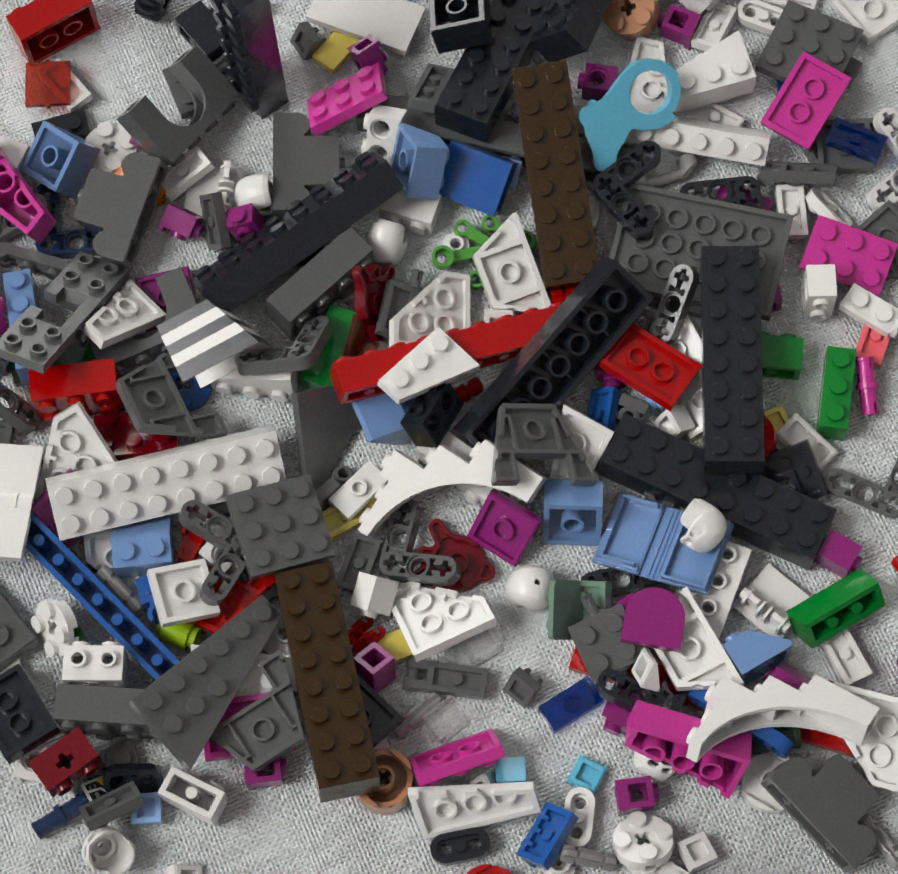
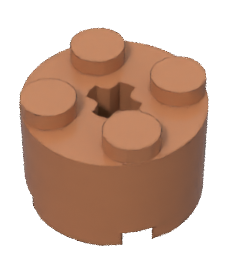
M612 0L603 20L618 37L627 41H636L637 37L647 38L650 36L661 16L660 5L657 0ZM634 7L635 9L632 10V14L628 15L627 12H629L630 8Z
M389 748L374 749L379 775L384 780L389 777V784H382L380 791L357 795V798L369 811L387 816L398 812L408 804L410 800L407 787H415L411 765L403 754Z

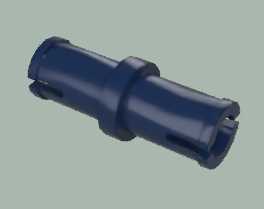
M84 791L62 805L58 803L53 806V811L31 823L32 828L40 839H43L44 836L63 825L67 827L71 824L70 821L81 814L78 807L89 802Z

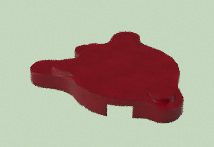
M392 263L383 264L381 270L378 264H369L367 268L355 266L352 270V277L355 283L356 316L359 324L373 342H381L384 339L383 336L375 334L385 284L390 279L394 280L396 275V267Z
M434 519L429 523V532L435 544L432 547L422 546L419 549V553L449 556L461 567V577L455 584L450 586H434L463 593L472 590L480 584L490 583L494 579L495 568L488 562L477 542L464 535L452 533L440 519ZM421 562V566L414 571L415 575H420L426 570V562ZM448 566L447 570L438 571L445 576L446 572H451L452 569ZM421 583V586H422V587H423V586H427V585H433V584H423V583Z

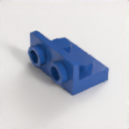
M546 802L516 854L533 868L539 866L549 870L579 818L573 812Z

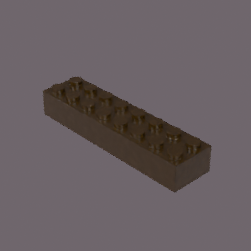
M567 60L511 69L544 285L547 293L558 289L566 290V288L577 287L598 263Z
M332 561L274 572L275 587L320 803L380 791V775Z

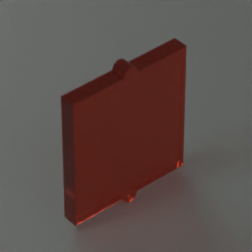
M47 59L45 62L26 63V108L46 107L50 109L51 106L71 105L70 60L51 62Z
M359 314L353 315L343 357L360 356L368 350L378 348L379 342L370 340L367 330L362 325Z

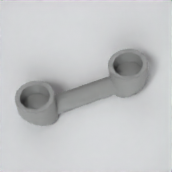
M683 154L676 160L678 169L649 179L645 175L635 183L657 188L680 179H686L697 168L699 159L696 154Z

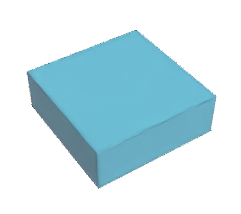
M580 755L567 783L574 787L587 788L595 795L607 772V768Z
M525 756L502 757L495 763L496 783L526 782Z

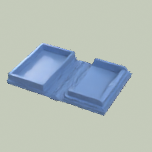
M619 493L592 562L679 588L687 587L690 591L708 595L734 524L726 520L727 529L721 542L711 551L699 553L680 542V538L686 535L688 531L680 522L684 511Z

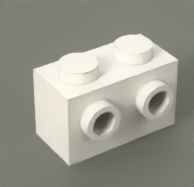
M76 641L72 645H64L62 681L64 684L126 688L127 651L124 646H120V643L113 641L103 642L102 645H90L89 642Z
M172 766L158 791L160 798L215 826L229 801L224 792L225 788L213 781H209L207 784L197 779L198 775L191 770L187 772L184 767L182 770H179Z

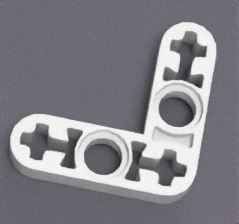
M888 107L876 113L873 118V126L898 158V132L893 136L890 134L898 128V111ZM889 116L892 119L889 123L890 125H883L882 122ZM898 167L868 192L867 203L873 210L879 209L888 200L893 204L898 201V186L895 184ZM889 188L891 193L884 197L882 202L878 203L876 200L878 194Z

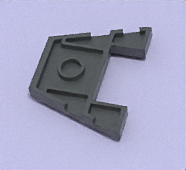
M164 352L157 356L156 360L150 364H144L117 380L115 388L137 433L209 439L226 436L228 433L218 411L193 417L190 416L170 375L178 371L169 352L167 354Z
M502 403L498 408L491 477L492 486H516L521 479L515 459H564L571 486H594L599 479L596 472H591L585 463L587 457L584 452L578 450L570 438L573 434L555 404Z
M281 649L258 663L259 668L273 687V690L224 722L220 723L219 721L210 737L212 741L253 773L305 741L290 677Z

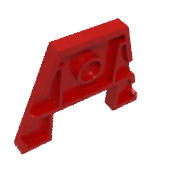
M182 526V539L178 548L177 564L197 560L199 550L206 543L204 539ZM274 574L249 580L247 584L237 580L225 600L219 604V616L193 621L192 623L214 634L262 594L265 595L275 585ZM219 579L213 587L215 594L218 593L223 583Z

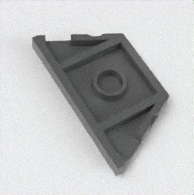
M886 117L882 122L883 125H890L889 123L892 119ZM873 118L827 120L809 151L800 146L799 148L810 163L839 164V174L874 172L886 143L875 130Z

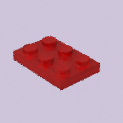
M634 323L631 324L598 363L599 368L670 412L699 373L702 366Z

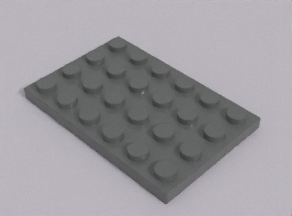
M636 183L627 188L632 196L652 216L654 231L650 238L636 240L618 222L609 258L616 260L653 297L662 298L673 268L680 264L694 267L699 273V283L691 305L701 307V247L759 246L761 319L770 321L793 215ZM623 201L621 212H627L631 205L627 201ZM635 213L633 219L636 221V229L643 228L645 230L646 223L640 224L636 220ZM681 274L680 279L688 282L689 276ZM675 288L674 292L685 293V291ZM678 297L671 299V301L680 302Z

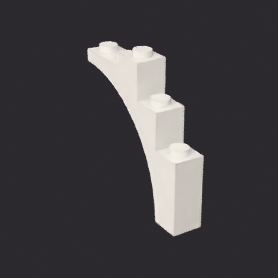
M486 439L482 443L477 442L469 455L472 457L470 462L445 445H439L438 448L433 447L425 458V462L428 463L426 467L402 451L395 450L393 454L389 452L380 465L383 470L379 475L389 482L387 485L383 483L374 496L377 499L371 509L368 507L362 513L359 519L361 525L358 531L366 536H374L387 518L402 505L423 493L444 486L457 484L485 485L510 493L527 503H532L547 478L519 459H515L521 479L516 486H492L491 477L495 443Z
M816 674L808 684L804 682L799 690L769 675L762 685L758 683L753 691L723 676L716 686L712 684L705 694L704 700L707 701L705 713L699 728L694 726L687 736L686 743L689 744L686 757L697 763L705 753L727 738L750 730L767 727H798L817 730L861 746L874 728L880 708Z

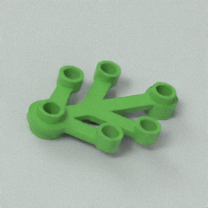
M485 215L481 221V229L485 233L496 232L502 225L495 216ZM461 219L455 224V235L461 238L467 237L480 246L455 251L448 246H438L434 249L431 256L432 265L438 270H447L452 266V263L472 260V256L489 237L473 228L469 221ZM485 221H492L494 226L487 227ZM463 225L468 231L460 232L458 226ZM523 230L533 254L537 248V239L530 231ZM443 256L447 259V262L444 264L439 263L437 258ZM476 269L469 274L470 289L479 290L483 286ZM471 278H479L480 284H473Z

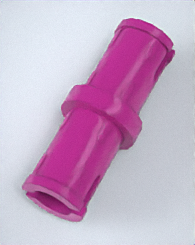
M874 357L856 358L858 384L855 385L856 390H859L861 416L880 414L877 399L879 382H876Z

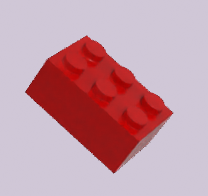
M34 0L23 7L14 9L9 15L5 16L15 43L30 67L101 29L92 0Z
M114 358L50 366L44 374L28 369L30 399L38 417L42 419L41 422L52 423L56 414L79 401L89 416L94 414H116L118 411L125 410V406L115 388L117 380L121 378V374Z

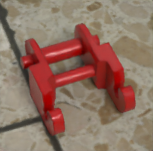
M365 616L366 623L362 619L357 620L351 625L352 629L348 631L350 645H353L352 650L357 654L373 641L378 643L386 634V630L382 626L377 628L380 631L379 634L373 629L369 633H364L373 625V618Z

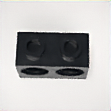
M443 383L431 388L429 392L417 396L400 424L416 446L438 447L464 403L450 383Z

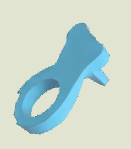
M644 58L636 60L621 72L601 100L591 99L586 103L585 107L580 109L577 117L582 125L583 135L591 150L592 164L597 170L602 172L617 161L618 151L632 129L656 130L667 126L677 118L673 112L680 101L681 86L677 76L679 74L672 66L659 59ZM650 70L658 71L667 82V97L663 104L655 111L648 113L639 112L630 101L631 84L643 72Z

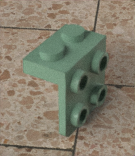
M551 580L547 593L549 600L546 623L548 638L551 640H572L567 627L580 622L588 615L580 600L584 596L587 599L586 595L592 593L598 609L610 608L612 581Z

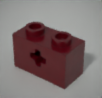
M77 727L28 763L52 797H55L57 794L62 796L68 793L74 787L73 783L81 777L87 778L93 775L99 769L98 765L103 761L80 728ZM65 760L71 763L72 767L70 769L64 767L63 762Z

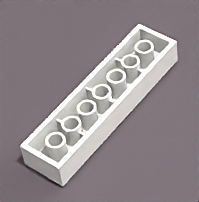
M272 425L45 478L60 541L178 513L182 506L190 500H197L207 506L224 502L226 495L287 480L276 430Z

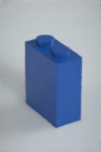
M451 140L450 144H446L450 151L449 162L445 164L443 173L444 185L440 189L439 194L444 198L493 217L500 215L518 163L463 141Z

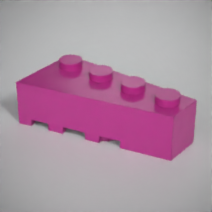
M0 147V214L37 243L41 244L57 221Z
M637 700L627 718L624 746L657 763L665 761L672 766L673 771L681 775L686 772L698 778L697 783L707 788L712 785L720 789V795L730 799L751 761L752 734L743 732L727 738L705 753L696 763L686 757L689 747L686 739L694 726L699 728L701 719Z

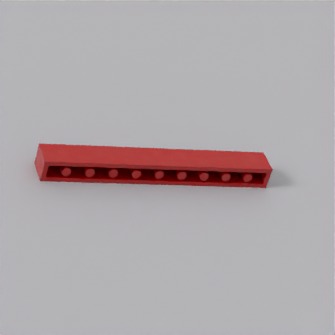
M563 301L555 302L548 308L540 310L538 308H531L520 315H504L493 322L486 323L481 321L471 325L469 328L462 330L453 328L445 333L480 365L479 369L512 361ZM429 335L423 336L415 342L407 344L405 342H398L384 350L371 349L363 353V355L356 357L344 356L333 362L330 376L340 404L343 405L385 394L377 385L379 379Z

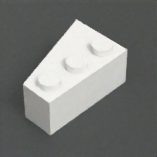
M739 30L676 70L679 74L677 76L681 86L679 104L674 112L677 114L754 92L756 74Z
M236 369L210 384L212 389L222 394L238 392L250 398L267 396L278 402H286L287 399L292 400L291 393L297 392L301 371L243 376Z

